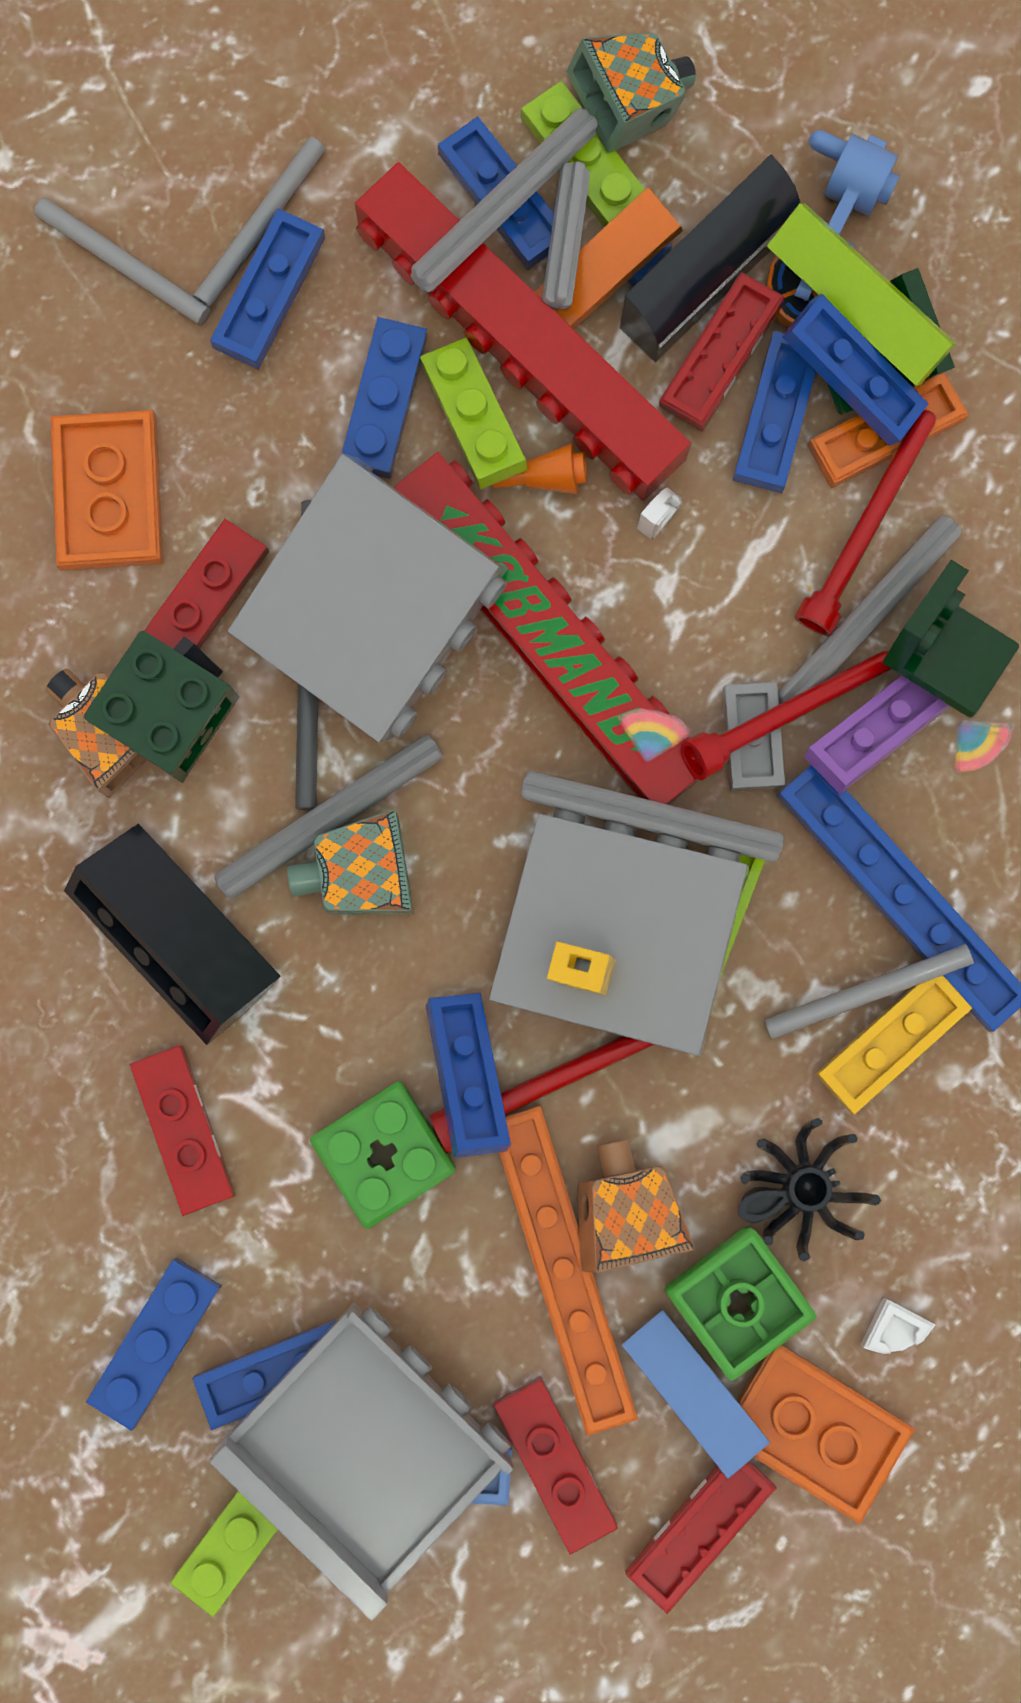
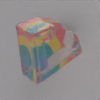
M636 709L618 717L619 723L646 764L693 733L678 717L670 716L660 711Z
M961 720L958 723L955 774L975 772L995 761L999 754L1008 746L1014 724Z

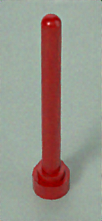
M924 410L908 430L821 590L814 591L811 597L803 599L794 618L804 627L824 636L832 635L841 618L838 612L841 608V603L838 600L936 422L933 412Z
M881 651L721 735L702 732L684 741L681 745V753L685 765L691 774L699 780H704L718 773L724 768V763L729 760V754L891 670L890 667L882 663L889 651Z
M622 1036L501 1093L505 1115L655 1044ZM442 1108L430 1114L429 1117L445 1153L448 1154L452 1152L445 1108Z

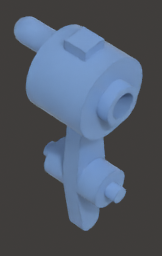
M816 130L810 135L809 145L812 150L838 161L824 196L839 203L828 225L840 235L852 210L870 217L877 201L884 205L887 204L900 175L891 172L899 155L885 149L887 142L872 135L869 136L868 140L852 134L848 142L823 130ZM801 280L795 296L808 301L813 289Z

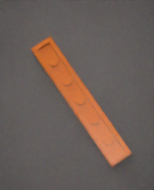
M541 1106L505 1116L511 1145L506 1152H499L586 1436L638 1420L593 1272L582 1271L579 1227Z

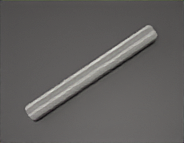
M584 108L574 111L412 266L411 278L413 282L425 292L433 291L596 134L598 126L596 118L590 115Z
M942 515L934 522L832 635L778 692L779 704L820 684L834 674L961 535V527L947 515Z
M429 735L422 736L216 873L214 878L218 887L226 897H236L314 845V837L338 829L439 762L442 758L440 748Z
M535 771L527 772L521 788V796L531 802L658 834L677 837L710 847L727 849L769 862H776L780 858L784 843V836L779 832Z

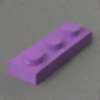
M901 675L811 745L804 758L841 795L949 709L950 705Z

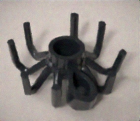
M819 1118L805 1123L796 1137L798 1165L776 1144L767 1139L758 1140L757 1147L773 1155L788 1171L787 1174L753 1170L743 1172L740 1175L743 1184L749 1181H765L783 1185L781 1189L769 1187L752 1188L744 1194L738 1208V1215L743 1220L750 1223H758L776 1214L786 1204L790 1205L785 1212L764 1229L762 1236L766 1245H772L773 1236L799 1212H803L801 1232L796 1246L798 1257L803 1262L810 1258L808 1244L812 1232L814 1211L819 1213L830 1229L851 1239L862 1240L865 1236L864 1231L836 1220L826 1205L828 1202L861 1203L876 1206L881 1202L880 1197L876 1194L832 1192L833 1187L840 1185V1181H830L829 1179L830 1176L836 1173V1170L834 1168L824 1172L822 1170L836 1150L844 1145L857 1142L858 1138L855 1134L842 1135L824 1146L815 1162L810 1164L806 1141L811 1131L823 1124Z

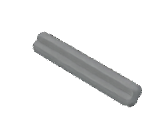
M579 161L574 163L565 162L561 166L542 294L543 302L553 310L568 309L573 301L590 178L589 170L585 168L584 163Z

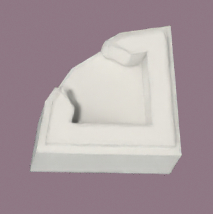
M668 487L663 489L641 513L637 529L649 539L655 538L682 505V498Z
M883 1297L860 1346L882 1354L903 1351L914 1344L918 1345L923 1342L935 1327V1324Z

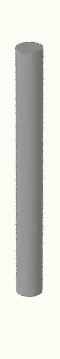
M311 136L307 139L194 293L193 297L208 307L213 305L265 234L277 208L281 210L284 208L326 149L319 140Z
M44 197L39 200L34 210V214L198 325L206 322L211 312L210 307Z
M964 944L764 1020L771 1038L774 1039L974 964L967 945Z

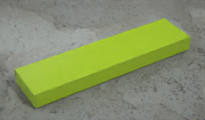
M800 203L768 243L767 247L818 295L823 294L868 342L916 386L921 385L957 344L806 203Z

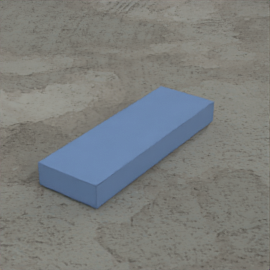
M664 1310L659 1312L622 1344L623 1348L728 1479L770 1443Z

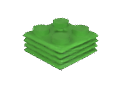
M395 1082L310 1138L311 1145L365 1229H370L453 1175L456 1169L455 1164L450 1156L445 1153L438 1137L402 1082ZM379 1140L384 1146L391 1143L396 1146L397 1152L391 1157L395 1166L387 1169L383 1163L376 1166L373 1165L369 1157L375 1152L372 1145L374 1141Z
M750 1226L742 1228L665 1286V1292L730 1381L736 1380L816 1319L815 1311L759 1234ZM735 1290L742 1294L748 1291L752 1293L747 1299V1305L750 1310L743 1315L736 1309L731 1310L729 1313L727 1312V1307L732 1303L729 1295Z

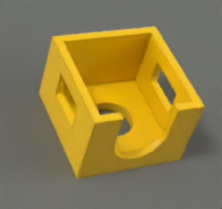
M556 941L546 979L558 984L606 996L616 959L608 954ZM577 958L591 961L588 972L574 969Z

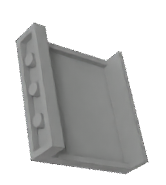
M342 453L233 621L228 632L380 743L392 739L394 735L401 738L411 727L418 715L413 710V707L423 692L428 696L431 695L442 682L447 673V669L442 666L453 649L460 652L470 641L477 629V626L472 623L473 619L483 605L489 609L500 597L507 585V582L502 577L509 567L504 563L495 562L372 473L373 469L359 458Z
M555 809L553 817L538 813L489 1000L702 1057L707 1039L706 1031L745 878H748L749 874L748 864L739 862V853L723 848L709 847L707 854L687 850L688 841L669 835L657 834L655 842L635 837L637 829L616 822L606 821L604 829L584 825L585 816L567 810ZM556 941L608 954L616 959L606 996L558 984L546 979ZM577 958L574 969L588 972L591 961Z
M354 1302L215 1447L209 1462L372 1621L388 1604V1592L501 1470L508 1475L514 1468L511 1456L507 1452L512 1446L508 1439L490 1422H487L482 1428L467 1413L472 1408L469 1401L453 1385L448 1383L444 1388L440 1387L428 1375L432 1366L413 1346L408 1345L403 1350L388 1336L393 1328L379 1312L371 1306L363 1311Z

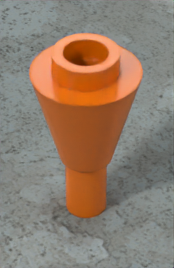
M567 444L527 460V471L493 484V488L526 485L527 488L578 495L579 484L588 482L585 453H576L574 444Z

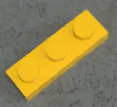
M944 976L913 986L815 1074L847 1111L855 1115L964 1017L972 1007Z

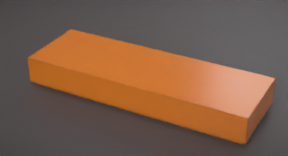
M649 187L579 250L572 304L568 309L554 310L573 330L683 231L679 223ZM544 283L535 291L541 299Z
M945 372L924 381L921 385L913 387L929 403L924 410L933 412L936 418L935 425L927 440L962 423L969 414ZM857 415L810 439L807 446L832 489L893 458L904 437L901 441L889 446Z

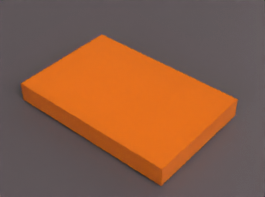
M141 410L50 416L56 566L62 571L163 564L157 423L154 411Z
M784 1345L779 1346L758 1363L737 1398V1402L770 1441L754 1458L859 1525L915 1431L905 1421Z

